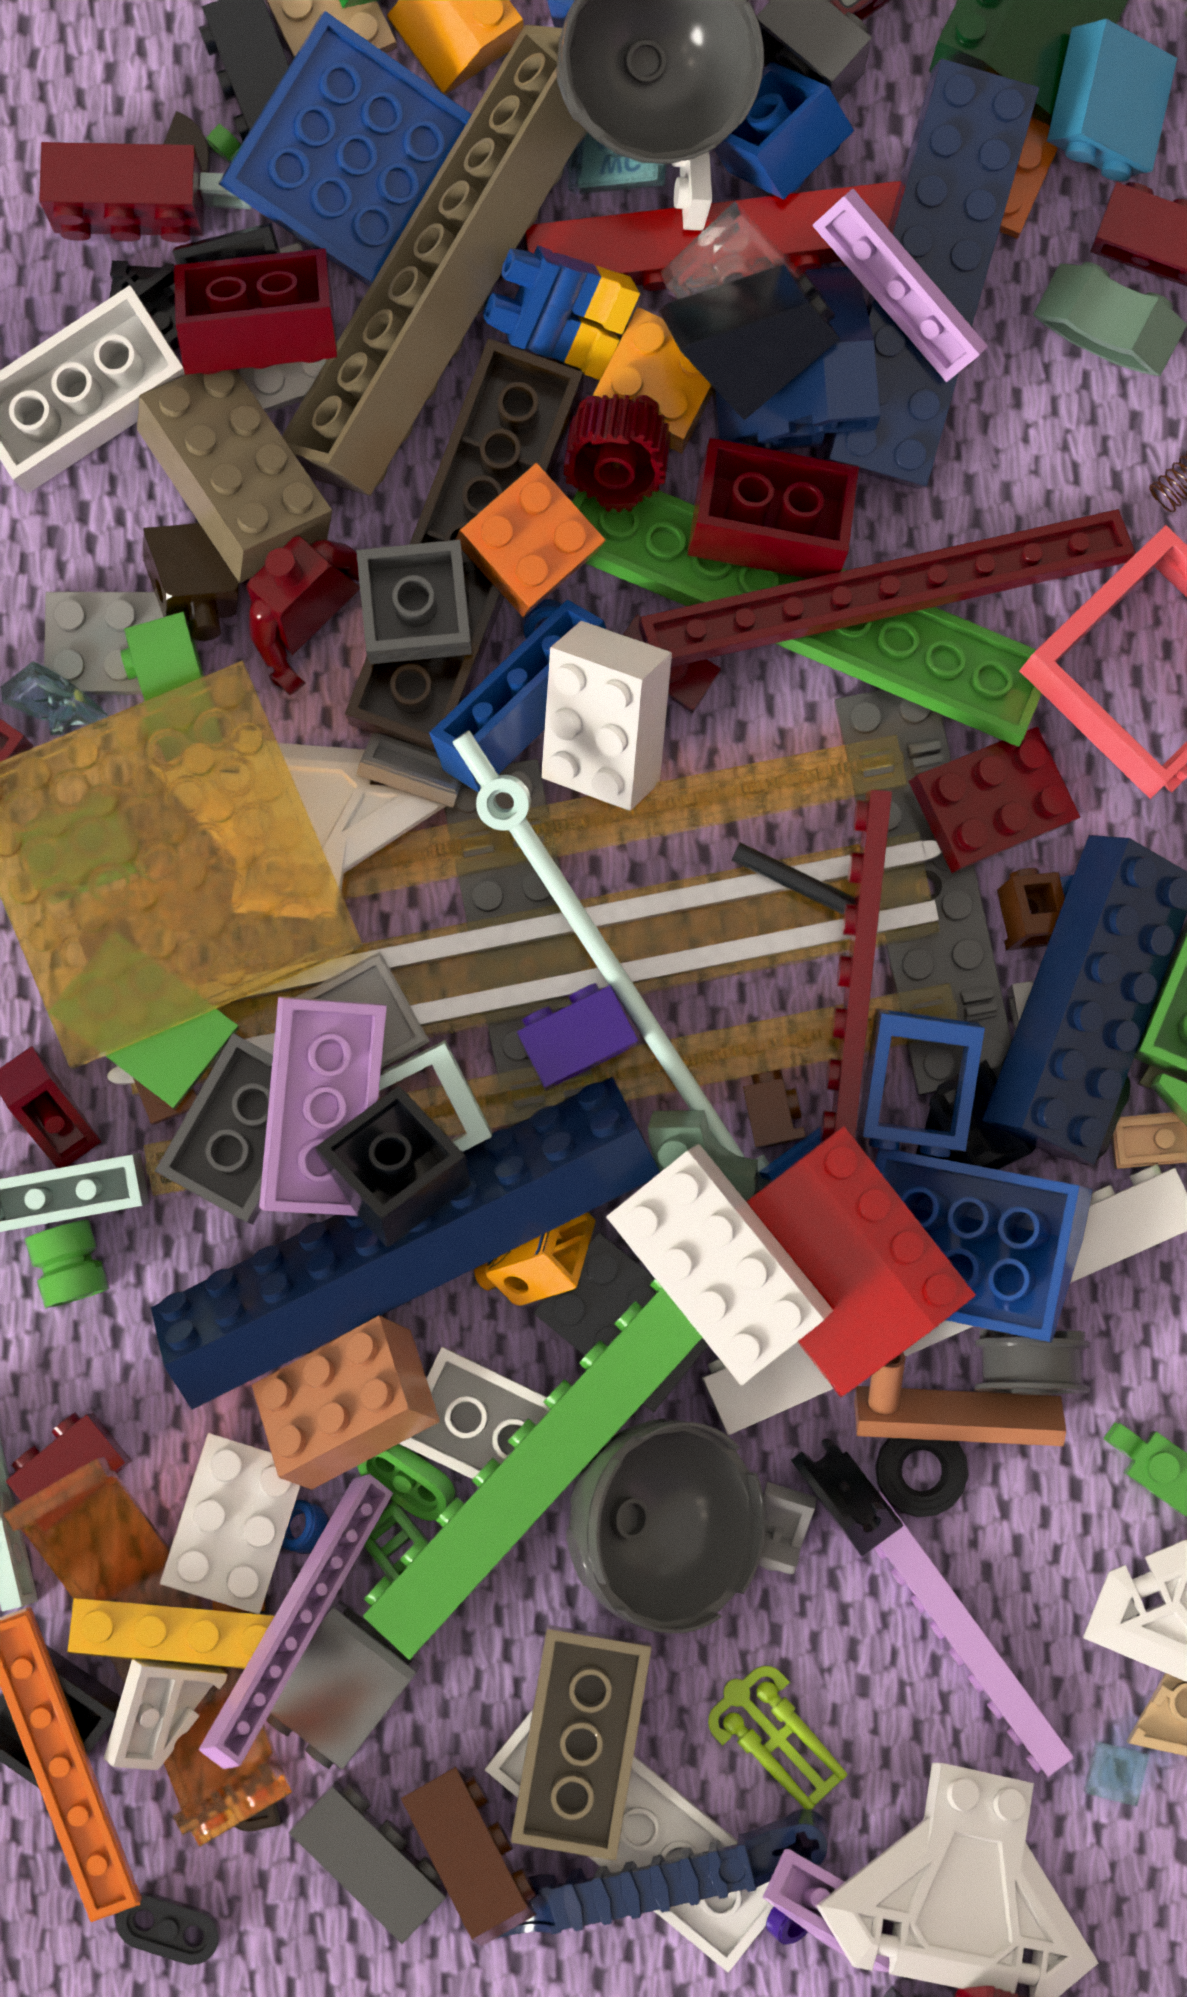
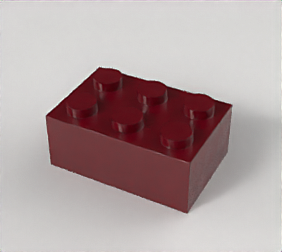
M41 142L39 202L54 233H61L62 238L84 241L90 239L91 234H110L114 240L133 242L140 240L141 235H160V238L164 241L182 243L189 241L191 236H203L204 201L199 190L200 173L203 170L194 145Z
M326 248L174 265L175 324L185 375L197 373L210 375L224 370L250 367L263 369L277 364L294 362L315 363L323 359L337 358L334 305Z
M709 437L699 472L687 555L807 579L841 572L849 552L859 467Z

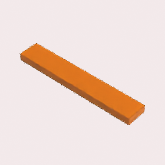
M29 1606L0 1617V1687L90 1923L141 1904L142 1897L33 1610Z

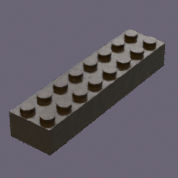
M488 338L410 544L455 540L460 529L536 462L550 477L584 389L583 372ZM463 550L472 654L370 664L367 656L345 712L349 725L370 733L377 732L437 753L429 732L468 696L505 598Z

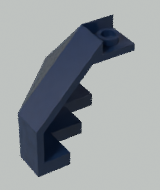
M847 266L806 269L804 272L823 294L822 298L835 313L836 317L830 323L840 339L745 420L713 387L716 439L779 450L821 447L825 433L876 430L881 415L874 337L861 282Z

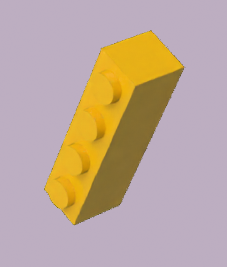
M73 1598L67 1652L77 1655L245 1669L275 1616Z

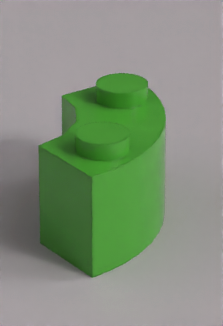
M184 612L124 628L129 648L120 650L121 658L128 679L138 678L149 713L148 716L142 717V722L150 747L160 744L166 762H169L181 756L225 746L215 704Z

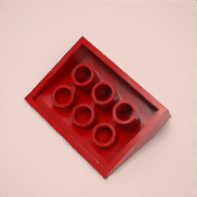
M845 1126L828 1136L746 1201L833 1309L825 1320L797 1342L840 1397L846 1395L919 1341L976 1296Z

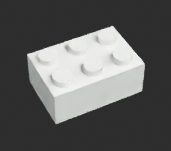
M580 621L550 647L541 778L629 811L660 783L672 652L584 621Z
M441 1347L426 1378L440 1422L399 1444L473 1479L492 1458L501 1464L515 1448L507 1441L528 1418L537 1425L551 1409L543 1403L547 1396L445 1347Z

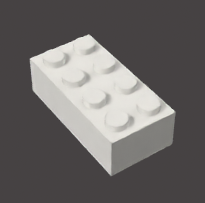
M130 285L0 370V460L12 479L27 494L135 424L138 420L140 394L185 375L182 362Z
M700 1144L687 1150L607 1216V1219L741 1386L825 1320L833 1311Z

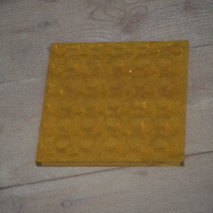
M243 660L0 762V897L67 1062L72 1069L363 947V943Z

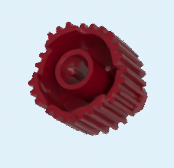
M614 394L613 398H609L607 395H603L602 398L593 395L587 396L579 403L576 416H573L572 423L570 424L563 466L566 484L573 485L576 489L578 488L580 493L586 491L587 498L596 497V502H599L600 506L605 507L606 512L616 509L617 513H621L622 509L631 512L632 508L638 504V501L643 502L644 496L650 498L653 491L658 492L659 486L665 484L671 443L669 424L664 423V415H659L660 406L658 402L647 395H639L631 400L629 395L625 394L623 398H619L618 394Z

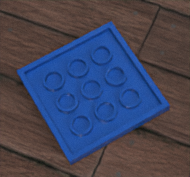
M325 11L318 18L218 184L313 249L326 248L329 260L370 287L472 114Z

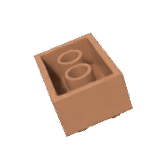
M381 1316L369 1320L252 1384L278 1477L311 1490L440 1422L411 1330Z

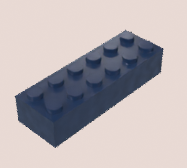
M1088 836L982 1121L1054 1157L1095 1165L1187 915L1186 870L1131 838Z

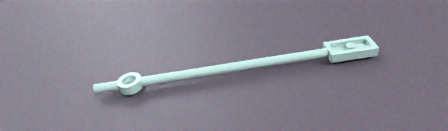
M470 730L457 737L452 743L481 786L476 800V808L482 821L493 829L509 830L689 1109L705 1110L709 1130L720 1145L737 1156L745 1157L526 819L531 806V796L526 785L514 776L498 775ZM501 792L509 793L514 799V806L509 809L501 808L496 802V795ZM764 1154L756 1158L758 1160L759 1191L772 1181L762 1179L759 1171L770 1164Z

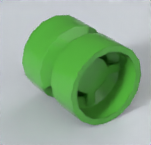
M90 1220L68 1223L25 1238L32 1266L43 1271V1275L37 1280L45 1308L71 1303L110 1289L102 1262L92 1259L91 1256L97 1248Z

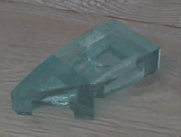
M35 661L31 662L1 686L2 703L40 720H49L50 736L64 734L63 730L70 725L87 724L94 727V731L105 730L109 727L108 714L71 682Z

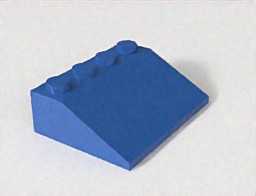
M878 1148L875 1166L976 1295L948 1317L946 1321L1052 1342L1083 1243L1093 1189L908 1152Z

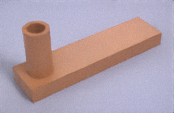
M903 1352L871 1375L870 1387L856 1386L854 1408L857 1436L1064 1446L1066 1424L1061 1396L902 1388L906 1360Z

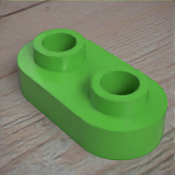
M397 1444L357 1466L361 1476L371 1474L393 1492L390 1498L392 1501L422 1520H436L455 1498V1489L450 1479L443 1472L401 1444Z

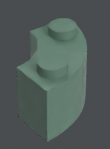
M1083 262L1082 265L1060 263L1033 316L1064 339L1106 361L1137 372L1161 376L1187 326V323L1172 310L1174 307L1172 302L1157 293L1148 292L1147 294H1142L1127 288L1109 278L1110 275L1104 268L1092 262Z
M660 1110L652 1112L648 1125V1136L652 1155L660 1172L687 1150L700 1144L745 1201L759 1191L758 1160L737 1156L721 1146L709 1130L705 1110Z

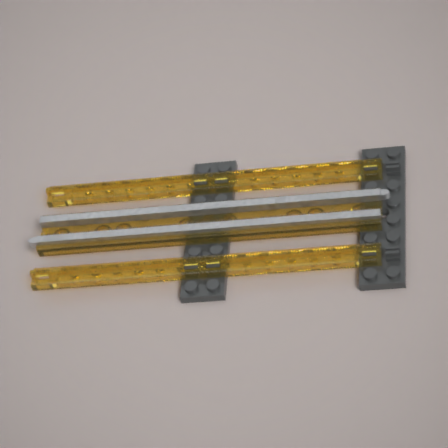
M883 689L837 698L834 701L843 745L657 782L654 789L631 811L591 796L547 804L538 758L509 764L499 774L514 776L520 779L528 788L531 796V806L526 819L559 870V856L853 797L856 804L857 800L865 801L866 791L871 789L892 791L876 947L886 946L896 994L870 999L864 1053H869L875 1008L977 1022L985 1028L980 1062L986 1059L998 1079L1012 1039L975 867L973 864L951 873L908 782L920 773L952 761L942 714ZM464 783L454 807H444L447 825L404 833L346 871L343 877L340 900L458 877L466 923L180 980L240 1027L235 1033L236 1035L273 1055L278 996L295 998L380 951L427 1037L488 1026L497 1074L466 1081L490 1129L503 1126L510 1128L532 1117L539 1109L546 1106H554L578 1094L587 1085L602 1082L612 1076L626 1102L678 1091L648 1044H643L545 1092L517 1035V1031L525 1028L522 1019L547 1006H550L552 1012L555 1013L571 1005L569 996L588 985L597 983L601 990L609 986V984L509 830L493 829L482 821L476 808L478 792ZM501 792L496 795V802L501 808L509 809L514 806V799L509 793ZM860 844L778 860L855 897L856 883H848V868L851 852H860ZM238 866L96 895L99 912H97L99 923L123 913L128 918L143 916L144 919L129 921L137 941L265 915L233 913L232 898ZM745 867L579 900L640 995L849 953L851 935L842 934L843 914ZM927 878L935 885V891L932 895L930 894ZM843 1004L669 1040L700 1087L750 1077L768 1071L785 1070L829 1061V1059H838L840 1039L831 1037L834 1008H843ZM891 1036L890 1048L907 1045L917 1096L936 1092L938 1085L960 1073L964 1046ZM222 1051L196 1084L205 1083ZM119 1066L113 1068L108 1073V1080L119 1085L131 1084L132 1094L140 1096L133 1077ZM442 1085L406 1092L448 1137L466 1133ZM172 1139L143 1145L147 1162L145 1164L146 1173L150 1177L152 1193L155 1197L187 1190L155 1172L160 1162L159 1160L162 1159Z

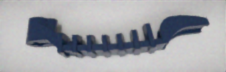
M799 1809L790 1813L785 1818L739 1834L737 1844L722 1847L719 1841L710 1842L709 1851L694 1854L691 1848L682 1849L680 1858L665 1861L662 1855L653 1856L651 1865L637 1867L634 1861L626 1862L622 1871L610 1873L607 1866H601L597 1868L592 1878H586L581 1868L574 1869L566 1882L562 1884H557L555 1876L550 1874L529 1876L528 1878L537 1894V1897L530 1900V1903L537 1915L497 1938L528 1932L557 1934L569 1928L579 1931L583 1930L586 1925L600 1922L603 1925L612 1924L614 1919L631 1916L632 1919L641 1918L642 1913L660 1910L663 1913L670 1911L673 1906L690 1903L691 1906L698 1905L700 1900L718 1896L719 1899L727 1898L729 1893L747 1889L748 1892L756 1891L757 1887L770 1882L784 1849H790L819 1866L827 1855L828 1825L825 1819L816 1811ZM805 1832L807 1838L813 1840L812 1846L803 1847L802 1841L796 1839L797 1833Z

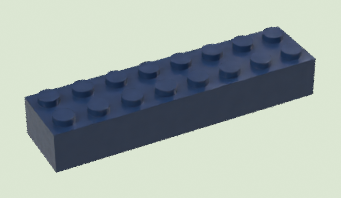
M941 59L932 68L888 230L972 327L1039 87ZM869 294L866 307L874 337L881 416L876 430L830 433L823 460L858 466L859 473L916 489L924 488L928 485L959 373L946 382L876 299Z

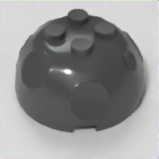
M575 0L567 12L559 37L556 76L563 100L573 120L579 122L595 140L614 153L641 163L671 164L686 161L716 148L747 117L754 104L762 80L764 66L762 34L755 12L750 2L746 0Z
M664 1418L650 1420L627 1428L613 1436L611 1442L581 1471L570 1497L569 1527L566 1529L568 1548L573 1566L582 1585L587 1587L594 1597L616 1617L651 1632L670 1634L693 1632L720 1619L722 1616L718 1612L736 1593L744 1594L757 1570L764 1546L766 1531L764 1495L757 1473L749 1472L736 1451L740 1446L723 1432L697 1422L665 1420Z

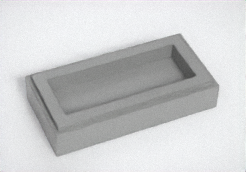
M377 732L372 733L356 774L452 808L463 784L443 771L437 753Z

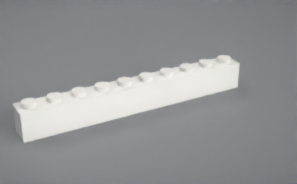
M1158 1164L1129 1176L1133 1183V1186L1115 1193L1112 1186L1109 1185L1092 1193L1084 1239L1070 1283L1187 1231V1192L1176 1168L1161 1172ZM945 1320L903 1353L906 1357L973 1326ZM798 1342L793 1344L742 1386L720 1359L707 1364L711 1374L702 1377L714 1408L728 1436L833 1389Z

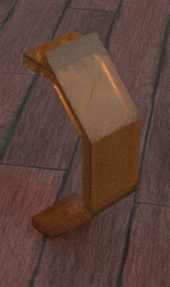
M105 1457L93 1460L3 1513L13 1532L22 1530L72 1598L206 1610L197 1595L159 1584L170 1547ZM110 1657L125 1684L132 1659ZM219 1667L228 1674L226 1682L220 1690L214 1685L210 1688L194 1709V1712L199 1715L198 1719L187 1733L178 1738L174 1745V1750L164 1762L179 1802V1809L172 1817L182 1835L191 1831L199 1847L293 1793L265 1725L262 1726L241 1766L223 1769L199 1751L201 1744L242 1674L239 1668Z

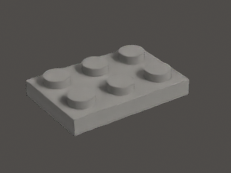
M45 592L44 692L46 695H143L138 678L128 679L120 650L129 648L124 628L163 618L155 592ZM194 640L198 652V641Z

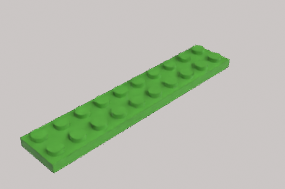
M660 490L658 492L653 491L650 498L644 496L643 502L638 501V504L632 508L631 512H628L626 509H622L621 513H617L616 509L606 512L605 507L600 506L599 502H596V497H586V491L581 493L577 491L572 501L606 540L599 551L586 564L685 606L807 579L688 556L694 505ZM937 607L774 643L1017 747L1020 746L1042 695L1019 672L1036 649Z

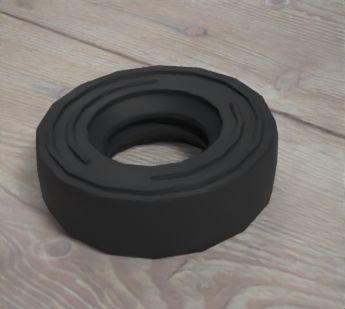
M888 1438L880 1448L875 1464L877 1485L887 1501L899 1512L918 1518L937 1516L953 1507L964 1493L969 1476L967 1457L958 1441ZM919 1450L933 1453L938 1458L942 1470L938 1483L933 1488L925 1491L912 1489L902 1477L904 1460L909 1454Z

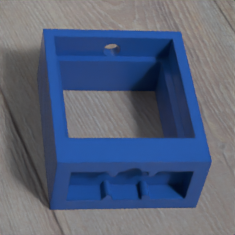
M875 1008L857 1131L862 1137L869 1138V1146L887 1150H899L900 1142L920 1145V1153L937 1157H950L951 1149L966 1151L985 1031L982 1025L971 1021ZM891 1036L964 1046L950 1132L878 1122Z

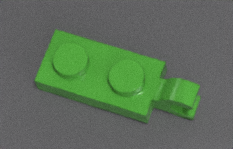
M1114 1422L1103 1439L1132 1459L1123 1473L1187 1518V1453L1157 1431H1152L1144 1442L1121 1423L1117 1424Z

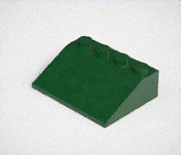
M957 0L937 41L929 72H932V68L941 59H945L1037 86L1039 91L1031 117L1050 125L1072 28L1103 19H1108L1118 24L1129 0Z

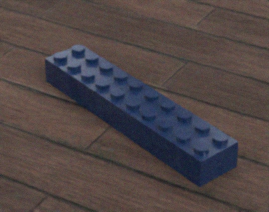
M612 1076L602 1082L589 1084L578 1094L554 1106L543 1107L535 1112L532 1117L508 1129L495 1131L492 1133L491 1138L463 1151L466 1156L470 1186L388 1248L359 1216L334 1215L322 1222H315L306 1226L300 1233L276 1245L260 1249L254 1256L228 1269H220L214 1272L206 1280L183 1292H175L166 1296L159 1304L151 1307L163 1366L191 1410L651 1181L660 1171L614 1077Z

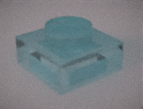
M1095 1740L1083 1791L1086 1794L1137 1806L1149 1754Z

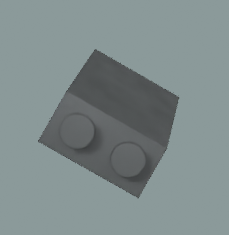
M340 1600L320 1623L266 1721L285 1736H289L292 1731L309 1743L305 1751L324 1767L330 1769L333 1763L343 1769L418 1672L422 1663L414 1657L410 1660L405 1657L366 1619Z

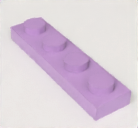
M854 189L850 190L812 225L946 382L976 359L988 347Z

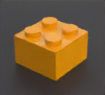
M637 307L593 396L602 398L603 395H607L609 398H613L614 394H618L619 398H623L626 394L629 395L631 400L639 395L651 397L658 402L660 406L659 415H664V423L669 424V431L671 432L670 448L683 454L713 394V386L680 351L663 318Z

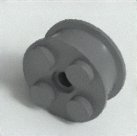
M989 1329L980 1330V1339L975 1340V1346L983 1349L982 1382L974 1385L975 1391L1020 1395H1061L1090 1392V1386L1082 1384V1350L1090 1348V1342L1085 1341L1084 1331H1055L1052 1342L1018 1335L1011 1337V1334Z

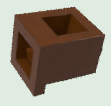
M1025 868L1012 872L1008 875L1009 880L997 889L1008 937L1004 940L1005 949L1007 951L1048 946L1065 900L1059 872L1039 874L1037 868Z
M782 1070L752 1075L753 1085L743 1086L755 1148L761 1149L804 1139L806 1137L804 1127L794 1129L792 1122L794 1119L802 1118L796 1088L786 1090Z

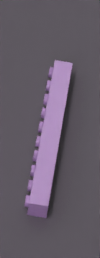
M371 1474L354 1478L201 1744L199 1751L221 1768L228 1769L241 1766L393 1495V1492Z
M877 1490V1491L879 1492V1494L883 1497V1499L886 1501V1503H887V1504L890 1506V1508L893 1510V1512H894V1513L897 1515V1517L900 1519V1517H899L898 1514L895 1512V1510L892 1508V1506H891L890 1503L887 1501V1499L884 1497V1495L882 1494V1492H881L880 1490ZM900 1519L904 1526L873 1549L882 1561L885 1558L890 1560L895 1567L890 1572L899 1585L903 1587L907 1584L914 1595L910 1597V1600L920 1613H923L925 1610L933 1620L928 1625L939 1640L944 1637L952 1646L948 1652L957 1665L960 1667L965 1664L972 1673L967 1678L978 1693L984 1690L991 1701L986 1705L997 1720L1003 1717L1009 1724L1010 1728L1006 1732L1015 1745L1019 1747L1023 1744L1030 1753L1026 1760L1037 1774L1043 1771L1047 1777L1051 1776L1074 1758Z

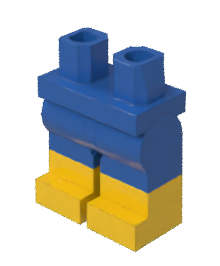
M537 245L534 253L509 249L501 274L505 280L516 283L520 287L515 299L495 292L489 296L483 311L486 323L504 332L510 344L524 350L526 348L538 355L554 358L581 369L584 375L601 380L620 341L616 333L623 334L640 295L632 278L579 259L553 253L552 250Z

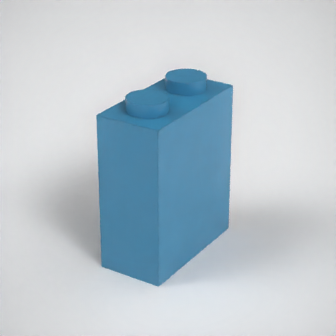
M1108 19L1073 27L1047 142L1064 150L1067 158L1077 162L1089 163L1101 170V175L1110 180L1127 181L1133 175L1152 172L1177 58Z

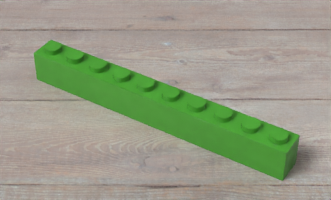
M656 1279L650 1286L657 1293L643 1308L635 1301L617 1320L615 1325L622 1332L607 1347L599 1340L579 1362L586 1371L573 1386L564 1379L545 1399L543 1403L551 1410L536 1425L528 1418L507 1441L515 1448L501 1464L492 1458L473 1478L472 1482L479 1489L470 1499L464 1503L456 1497L436 1519L443 1527L429 1543L421 1536L400 1558V1561L407 1568L398 1578L392 1582L384 1576L364 1598L371 1607L363 1617L409 1660L703 1338Z

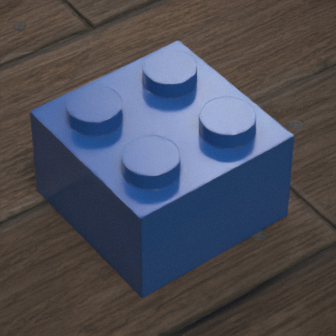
M771 61L763 69L759 91L747 117L722 143L714 148V151L730 174L784 200L790 193L801 187L805 178L826 158L836 153L840 144L854 132V129L827 85Z

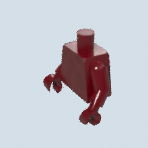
M300 535L295 536L283 548H276L269 552L265 559V565L247 584V590L252 602L249 613L250 638L266 666L272 667L274 670L269 674L270 680L276 686H282L289 695L298 691L306 682L288 664L286 650L291 655H294L360 590V586L353 580L359 581L357 551L346 544L330 540H316L311 544Z

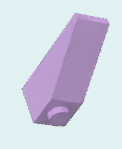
M784 1849L762 1898L824 1944L846 1956L816 1907L819 1902L845 1883V1881L792 1850ZM883 1920L881 1933L892 1935L894 1922ZM877 1955L873 1970L889 1972V1957Z

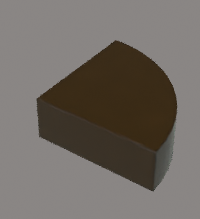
M176 111L164 144L194 145L203 172L209 173V149L202 131L193 120Z

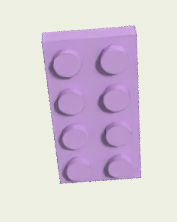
M278 996L260 1209L276 1212L358 1216L317 1154L315 1147L378 1101L386 1005Z

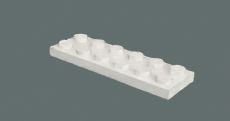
M532 1710L484 1769L517 1798ZM634 1755L617 1859L613 1861L596 1857L590 1858L600 1867L607 1866L610 1873L622 1871L626 1862L634 1861L637 1867L651 1865L653 1856L662 1855L665 1861L680 1858L682 1849L691 1848L694 1854L709 1851L710 1842L719 1841L722 1847L737 1844L738 1840ZM768 1882L757 1887L756 1891L748 1892L747 1889L729 1893L727 1898L719 1899L718 1896L700 1900L698 1905L691 1906L690 1903L673 1906L667 1912L661 1913L660 1910L654 1912L729 1973L764 1929L767 1917L774 1906L762 1898L769 1884Z

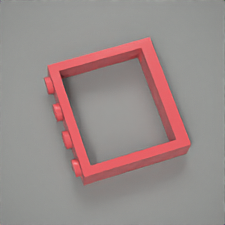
M1167 525L1152 537L1053 633L1019 670L1150 799L1163 786L1172 793L1187 778V741L1161 765L1078 685L1057 662L1153 568L1162 573L1187 598V545Z

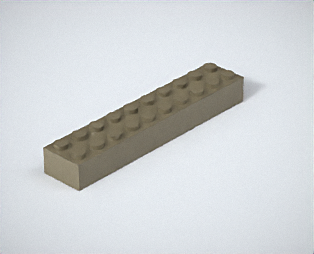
M525 25L336 343L337 358L326 360L284 431L283 439L307 474L314 480L371 496L375 487L383 481L389 463L399 446L409 437L413 423L423 405L435 393L439 378L451 358L460 350L463 344V337L473 320L486 306L488 295L501 275L502 266L509 249H516L526 230L534 224L538 217L540 206L550 189L560 180L563 174V167L576 145L586 136L587 131L579 122L574 121L570 115L557 81L556 66L558 64V45L562 28Z

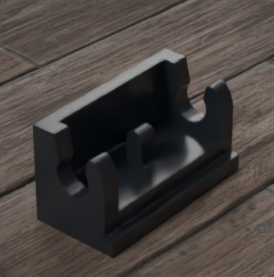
M823 1439L822 1446L826 1450V1454L822 1459L813 1462L810 1456L800 1452L791 1461L808 1487L862 1557L904 1525L848 1452L842 1453L832 1439Z

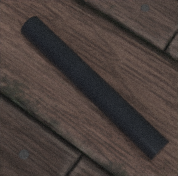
M741 842L731 860L843 915L846 903H855V897Z

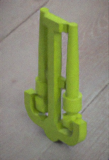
M767 1665L759 1666L753 1669L744 1679L735 1678L729 1680L723 1689L724 1697L709 1713L708 1726L710 1732L722 1746L735 1734L739 1738L737 1743L747 1754L751 1752L804 1809L811 1810L840 1781L846 1778L847 1772L794 1712L796 1708L785 1696L781 1698L778 1695V1692L790 1683L778 1669ZM762 1677L772 1678L774 1684L770 1681H763L758 1685L756 1694L762 1702L769 1703L772 1707L770 1709L771 1713L780 1722L784 1721L786 1723L780 1730L749 1699L751 1694L750 1687ZM731 1705L735 1707L742 1706L769 1735L770 1739L763 1746L761 1743L762 1738L753 1728L747 1729L742 1716L736 1712H730L724 1717L723 1726L725 1730L721 1729L719 1726L720 1716ZM794 1732L833 1772L828 1778L823 1780L786 1738ZM778 1746L816 1787L808 1797L772 1756L771 1752Z

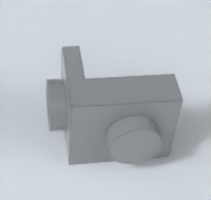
M767 1482L763 1492L766 1509V1531L763 1551L758 1565L767 1570L794 1574L798 1565L800 1549L815 1510L817 1497Z

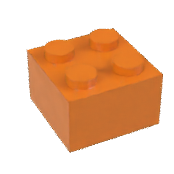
M537 462L460 529L455 539L461 541V548L464 553L523 618L595 555L606 541Z

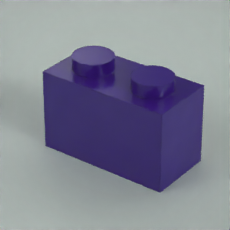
M593 983L569 996L571 1005L555 1013L552 1012L550 1006H547L522 1019L525 1028L517 1031V1035L545 1092L638 1046V1039L611 985L600 990L597 983Z

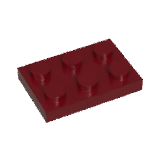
M1038 726L1026 731L1019 747L1002 740L920 773L908 781L951 873L1054 831L1080 818V814Z

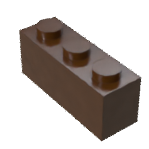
M454 1767L401 1798L471 1940L483 1946L537 1915L530 1903V1900L537 1897L535 1889L525 1871L521 1868L515 1872L508 1860L506 1853L513 1850V1847L501 1824L497 1821L491 1825L482 1807L487 1805L489 1800L475 1775L467 1779L457 1767Z

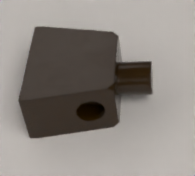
M200 523L143 528V561L163 617L184 612L186 620L189 621L191 637L194 640L209 641L217 638L221 634L219 618L232 617L237 614L239 582Z

